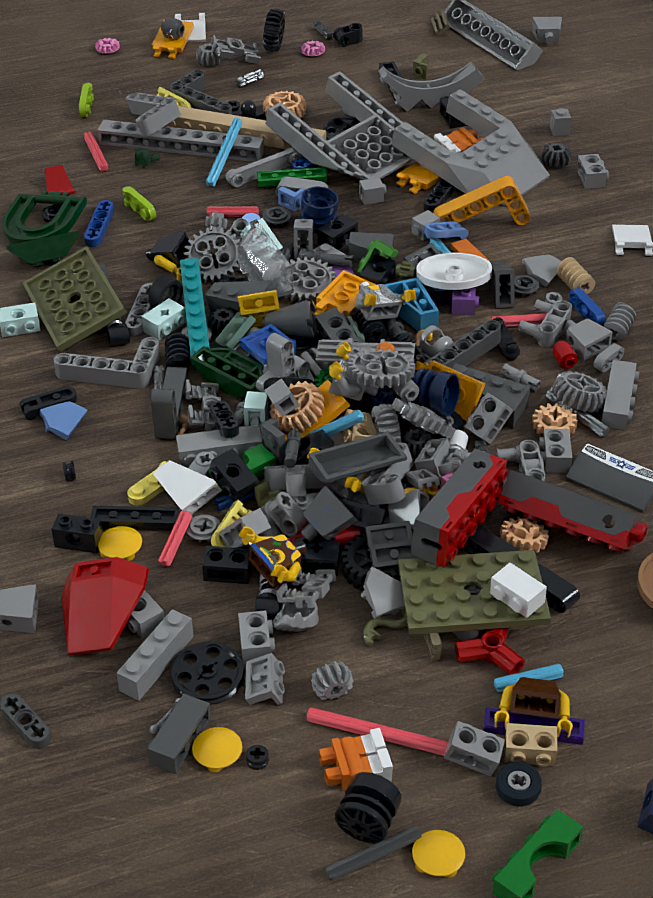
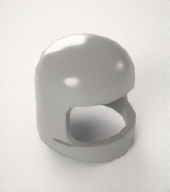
M432 325L423 332L419 346L421 347L420 349L424 350V353L433 357L454 342L449 336H445L440 328ZM434 331H438V340L433 345L427 343V336Z

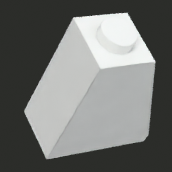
M170 460L160 465L157 471L153 473L182 511H189L191 515L222 491L214 479Z

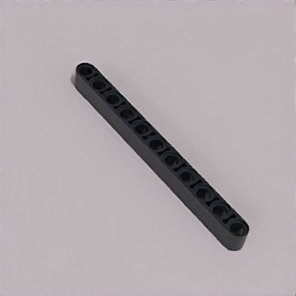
M404 476L401 480L403 489L415 488L414 485L406 481ZM478 524L474 535H470L467 538L466 544L462 548L469 554L520 551L480 524ZM538 563L542 583L547 586L546 599L548 606L559 613L566 612L580 599L578 589Z

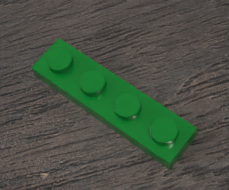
M325 167L257 172L259 187L278 186L283 177L327 182Z

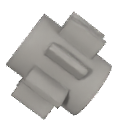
M211 212L210 217L206 216L205 225L209 227L210 231H213L214 227L219 231L221 228L227 229L228 220L224 219V214Z

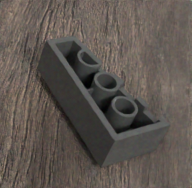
M455 363L452 369L485 383L480 400L488 392L514 410L506 421L507 426L514 429L529 404L530 386ZM496 405L492 407L491 412L495 410Z

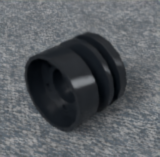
M369 772L357 773L352 777L345 791V796L340 801V806L335 812V821L346 834L354 839L366 843L381 842L386 837L388 829L392 824V818L397 813L402 795L398 788L383 776Z

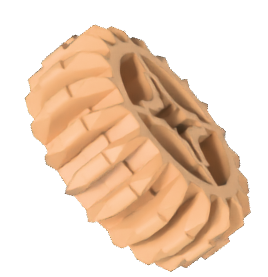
M281 91L274 92V94H269V96L265 97L263 112H265L266 117L268 108L280 102L299 118H304L306 114V102L299 93Z
M298 381L296 385L291 383L288 388L300 406L282 417L274 404L270 405L271 418L277 419L279 429L287 433L294 428L304 432L306 427H311L313 422H318L317 417L323 416L322 411L325 409V401L321 391L313 383L309 384L307 381L301 383Z

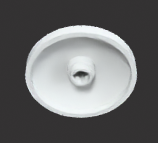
M443 253L420 261L416 268V274L421 283L427 286L446 290H461L477 287L488 282L492 277V265L487 259L473 254Z

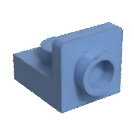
M282 186L278 189V204L296 211L301 207V195L305 189L301 188L294 192Z

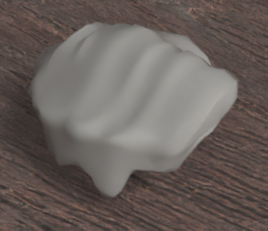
M284 602L280 612L273 619L272 625L277 630L281 629L289 632L310 630L319 621L317 604L315 608H296L295 603Z

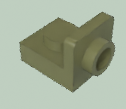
M422 53L413 61V76L422 79L428 78L429 62L427 54Z
M264 481L254 488L258 508L265 506L268 501L276 499L277 494L281 492L280 490L271 491L269 481Z

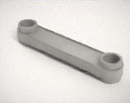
M289 147L280 153L240 168L229 170L226 174V180L230 185L237 188L242 186V184L257 179V172L281 170L292 166V163L301 158V155L296 149Z

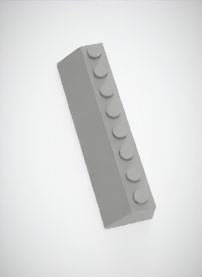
M452 0L445 10L451 29L516 70L535 64L543 52L534 42L466 0Z

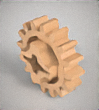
M547 403V407L541 405L539 410L535 409L532 416V428L537 429V434L543 433L544 429H569V432L574 434L575 428H577V415L572 414V409L566 410V405L560 407L558 403L554 406Z
M517 517V520L509 518V522L504 521L499 534L501 539L520 551L535 550L537 553L540 549H545L549 538L548 530L544 529V525H538L537 521L530 522L528 518Z

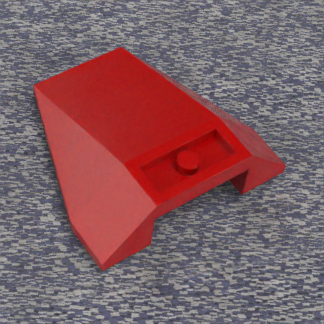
M119 557L74 564L65 580L61 596L67 653L70 656L113 649L145 590L149 573L147 567Z

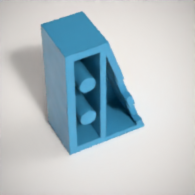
M418 277L385 284L396 295L404 294L405 290H416V300H410L402 304L398 314L400 318L417 331L432 325L438 327L439 310Z

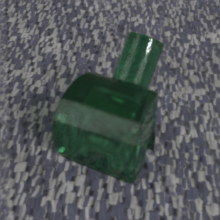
M139 148L135 152L136 166L144 164L143 168H145L151 161L160 160L159 154L151 155V152L145 148Z

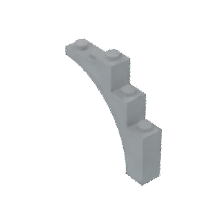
M469 62L453 74L429 81L407 80L392 74L384 67L378 70L382 83L384 85L388 84L390 90L394 93L395 104L407 112L419 101L424 106L427 104L430 108H433L440 101V98L449 97V95L459 89L469 94L485 80L472 62Z

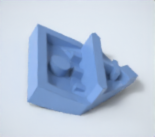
M69 401L40 409L39 413L43 417L46 433L51 431L67 440L85 417L88 410Z

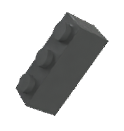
M183 694L180 700L173 704L171 714L167 720L162 721L156 737L152 738L147 745L149 763L151 765L177 774L192 750L195 738L204 731L211 720L210 703Z

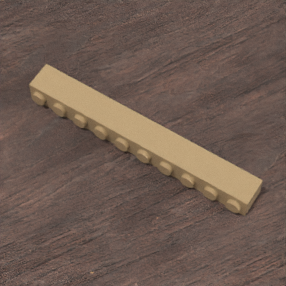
M178 106L181 115L165 125V127L227 133L233 119L236 117L242 120L238 135L264 137V146L280 149L293 148L265 124L266 120ZM312 128L326 140V130Z

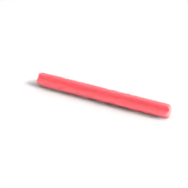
M310 707L307 712L308 722L359 735L370 734L371 729L380 728L384 741L442 756L445 755L448 741L313 707Z

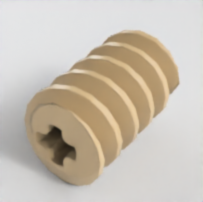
M573 257L565 258L559 264L557 274L571 290L581 288L586 294L593 291L596 283L595 280Z

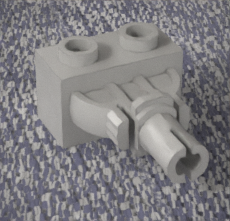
M448 438L431 439L427 441L414 463L417 470L426 469L439 477V482H441V478L446 474L456 471L471 452L468 453L467 449L451 447Z

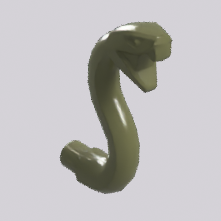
M405 607L400 610L403 617L399 620L380 617L368 621L363 631L364 643L367 646H371L374 644V639H382V635L374 630L376 627L385 626L393 629L406 627Z

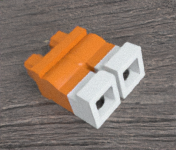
M464 127L445 136L441 133L434 135V141L456 155L484 138L477 139L478 135L474 129L468 131Z
M380 728L371 729L370 734L354 738L344 737L340 740L339 738L331 739V746L319 749L318 757L321 766L334 764V767L324 769L327 786L340 784L342 791L347 789L352 777L361 772L374 773L392 782L393 765Z

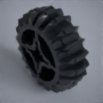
M270 9L268 11L264 26L263 47L265 50L272 52L280 49L284 35L286 17L284 11L280 9Z

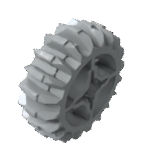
M567 371L558 374L552 389L553 395L563 405H568L570 408L582 410L583 412H598L605 405L607 388L601 382L576 371L574 373Z
M390 404L374 406L371 411V418L377 434L389 432L397 444L402 443L401 429L396 410Z

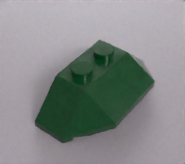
M73 231L6 245L5 248L28 264L33 263V266L43 265L45 260L51 259V263L61 261V257L68 254L80 234L79 231Z
M203 346L190 357V361L207 383H217L220 390L237 399L245 396L247 391L252 392L255 390L257 380L263 375L262 364L229 348H209Z

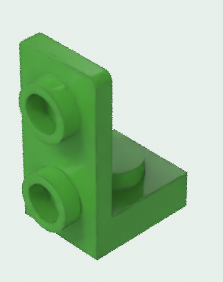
M375 239V241L369 244L366 257L360 260L357 272L361 274L378 251L381 256L387 259L389 257L395 258L399 251L385 242Z

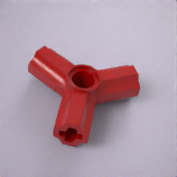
M510 628L487 629L482 638L455 642V653L459 663L483 659L488 663H495L508 675L520 673L525 665V660L505 644Z

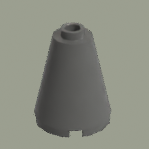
M305 300L266 313V317H263V328L272 324L285 335L315 338L317 336V326L314 316L316 309L313 300Z

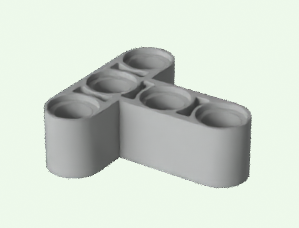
M273 333L268 337L266 341L268 371L257 380L256 390L258 392H265L263 384L272 377L304 378L307 375L310 363L294 354L292 341L277 333Z
M309 464L295 465L292 468H288L285 465L264 467V481H269L271 490H286V493L292 497L306 495V489L323 488L326 486L313 474Z

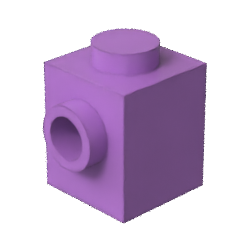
M476 288L453 290L451 314L474 315L475 308L479 307V296H475Z

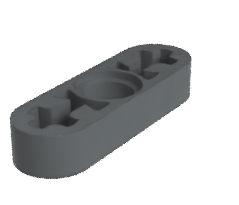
M8 694L4 696L0 701V707L3 716L32 748L42 749L48 746L51 741L48 726L19 695ZM9 705L16 706L17 712L15 713V710ZM25 717L32 719V721L26 725H22L19 723V721ZM34 730H36V733H37L39 736H43V737L40 738V737H38V736H35V735H34Z

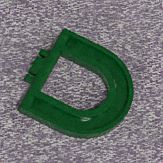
M43 191L41 195L18 194L2 221L5 235L10 242L15 244L67 233L74 226L87 205V198L69 196L68 192L51 191L49 193ZM37 203L62 205L54 219L49 223L34 228L23 225Z

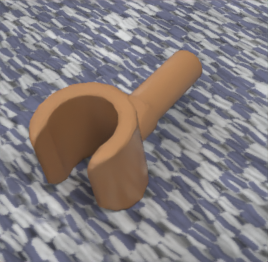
M182 414L179 418V424L182 427L178 435H183L187 428L191 429L193 425H188L187 414Z

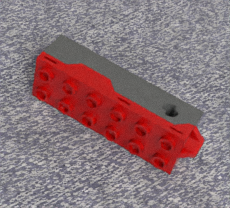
M474 449L415 518L411 555L443 568L450 560L453 561L459 548L465 546L467 538L470 535H474L478 524L484 522L487 513L494 509L497 500L500 498L504 481L508 475V470L506 469L507 460Z
M509 470L498 503L504 505L503 509L520 515L524 512L523 517L539 522L543 519L545 520L544 525L556 529L565 527L566 533L582 537L583 534L587 535L585 540L603 545V542L608 543L607 548L623 553L625 549L631 550L633 545L642 542L648 530L647 525L641 522L643 516L513 470ZM611 520L615 521L614 527L610 524Z

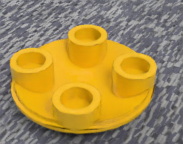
M117 526L110 528L102 534L99 540L98 549L100 555L103 558L119 557L130 561L134 559L135 553L141 548L142 537L137 530L131 527Z
M209 728L195 738L192 745L193 756L199 764L207 767L210 772H219L222 768L232 765L242 756V741L234 731L228 728Z
M431 830L423 833L422 837L414 842L412 856L415 867L419 872L432 876L451 878L457 874V870L464 863L465 848L461 840L454 834L444 830Z

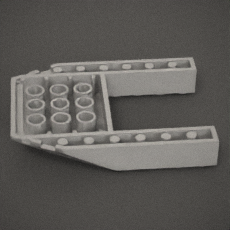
M340 71L328 77L325 93L356 117L360 123L326 141L281 102L268 108L265 123L311 163L360 180L382 179L414 160L392 146L394 128L403 124V122Z
M461 89L449 95L446 112L485 136L484 139L462 153L454 154L407 122L394 128L392 146L465 194L501 177L510 176L514 179L523 196L550 176L533 149L510 120Z

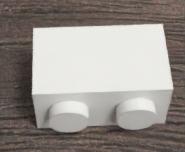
M508 563L491 577L490 594L527 618L545 603L547 586L512 563Z

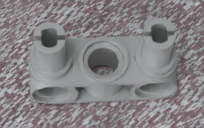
M537 299L534 311L546 313L544 320L538 325L522 320L519 324L518 332L533 336L540 346L550 348L564 334V326L567 321L571 320L572 304L567 301H558L551 304Z
M524 440L515 448L496 449L497 457L518 463L520 473L545 481L544 463L539 446L535 441Z

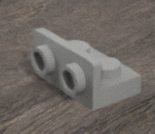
M272 653L246 661L245 700L250 705L272 698L277 705L283 703V694L285 692L283 674L285 669L283 663L278 661Z

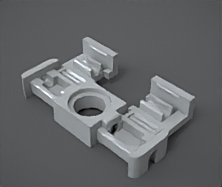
M213 35L210 41L213 44L212 49L217 50L218 57L232 59L234 54L245 55V62L258 64L261 59L260 56H257L259 50L256 43L251 46L242 43V40L227 38L226 41L216 39L215 35Z
M186 380V399L198 398V400H201L202 398V411H199V413L196 410L193 412L192 405L188 406V425L204 426L205 424V431L218 430L208 407L215 401H221V397H217L216 394L219 389L217 383L203 382L200 388V386L190 385L189 380Z
M300 570L292 584H304L302 592H297L296 589L291 592V589H287V583H283L277 590L278 602H295L296 608H315V601L318 598H323L330 590L329 584L332 581H336L335 570H316V575L309 572L304 574Z

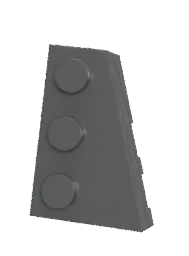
M272 281L214 282L205 296L210 312H214L215 309H221L222 307L224 309L230 307L231 310L240 312L238 296L275 289Z

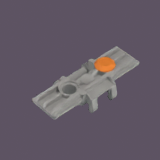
M348 338V340L322 339L318 342L315 359L316 362L334 363L337 361L339 363L340 359L343 358L336 354V349L343 342H347L351 347V351L347 355L351 357L352 355H357V352L363 353L364 350L370 352L372 348L379 351L382 348L383 351L391 349L392 352L398 350V354L405 353V356H411V359L414 360L415 343L386 342L385 339H381L380 343L354 342L353 338Z

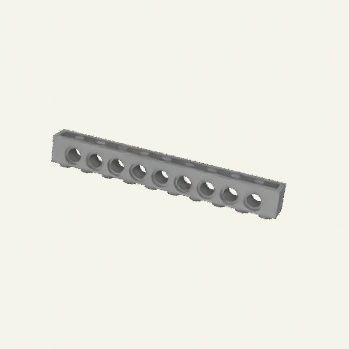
M103 120L97 130L100 145L214 158L217 157L227 134L164 126L155 133L143 137L137 123ZM237 135L227 159L249 162L261 160L264 154V137Z

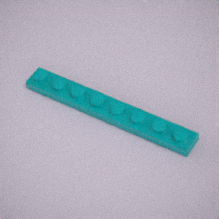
M198 258L180 260L191 356L203 346L210 348Z

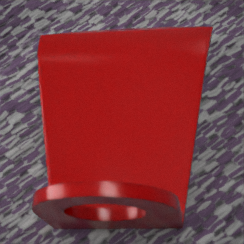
M63 165L44 168L48 193L49 191L75 193Z

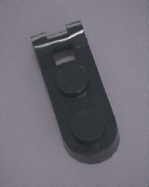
M66 386L22 399L19 405L22 411H24L26 419L33 420L40 414V409L69 401L75 403L77 401V393L73 387Z

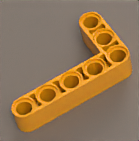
M504 176L436 207L433 211V214L440 218V222L456 221L459 223L505 202L516 224L525 225L530 221L527 204L514 179L510 176Z

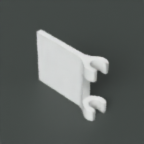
M199 13V20H181L193 22L194 24L187 43L206 42L205 13ZM175 14V19L181 20V14Z
M612 225L616 255H624L623 248H645V256H653V242L648 225Z

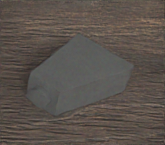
M350 232L349 239H346L345 249L349 250L350 256L354 255L355 260L360 261L363 257H366L368 253L367 248L375 239L381 240L394 248V234Z
M491 261L492 277L488 284L495 308L515 307L514 269L506 261Z

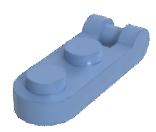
M456 221L427 223L423 230L426 237L432 240L436 238L448 239L449 237L465 239L469 234V231L461 227Z

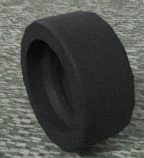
M162 275L157 278L149 291L148 298L151 307L155 308L168 298L179 304L183 294L181 282L168 275ZM169 288L168 294L166 298L163 300V296L166 290Z

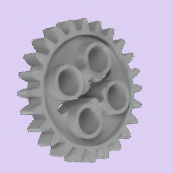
M216 227L213 228V231L206 228V233L200 230V236L194 234V241L188 240L190 246H185L186 252L184 257L186 259L198 258L201 279L203 278L205 283L209 279H211L212 284H214L215 279H218L220 282V278L225 274L235 276L234 270L239 271V265H243V246L240 239L236 238V234L231 235L230 230L224 233L223 228L217 231ZM210 242H213L219 266L218 269H216L214 265L213 256L209 245Z
M298 257L296 262L291 259L290 264L284 263V267H280V271H277V290H280V294H285V299L291 297V302L298 300L299 303L305 300H313L314 304H316V297L336 278L335 271H332V266L327 267V262L321 264V259L317 262L314 261V258L308 260L307 257L304 260Z
M372 348L370 352L364 350L363 353L357 352V355H352V358H349L347 362V372L352 380H357V383L364 382V386L371 384L373 388L376 385L383 388L384 385H387L391 388L393 384L399 386L400 383L406 384V380L411 381V377H414L415 363L411 356H405V353L398 354V350L392 352L391 349L383 351L380 348L379 351H376Z
M395 398L391 406L402 414L401 417L412 422L416 427L432 434H441L452 439L456 431L455 428L445 423V419L424 406L411 402L407 403L398 398Z

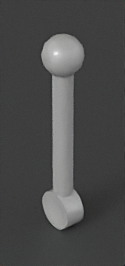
M171 709L156 725L150 726L149 731L151 734L159 732L162 721L167 720L171 714Z

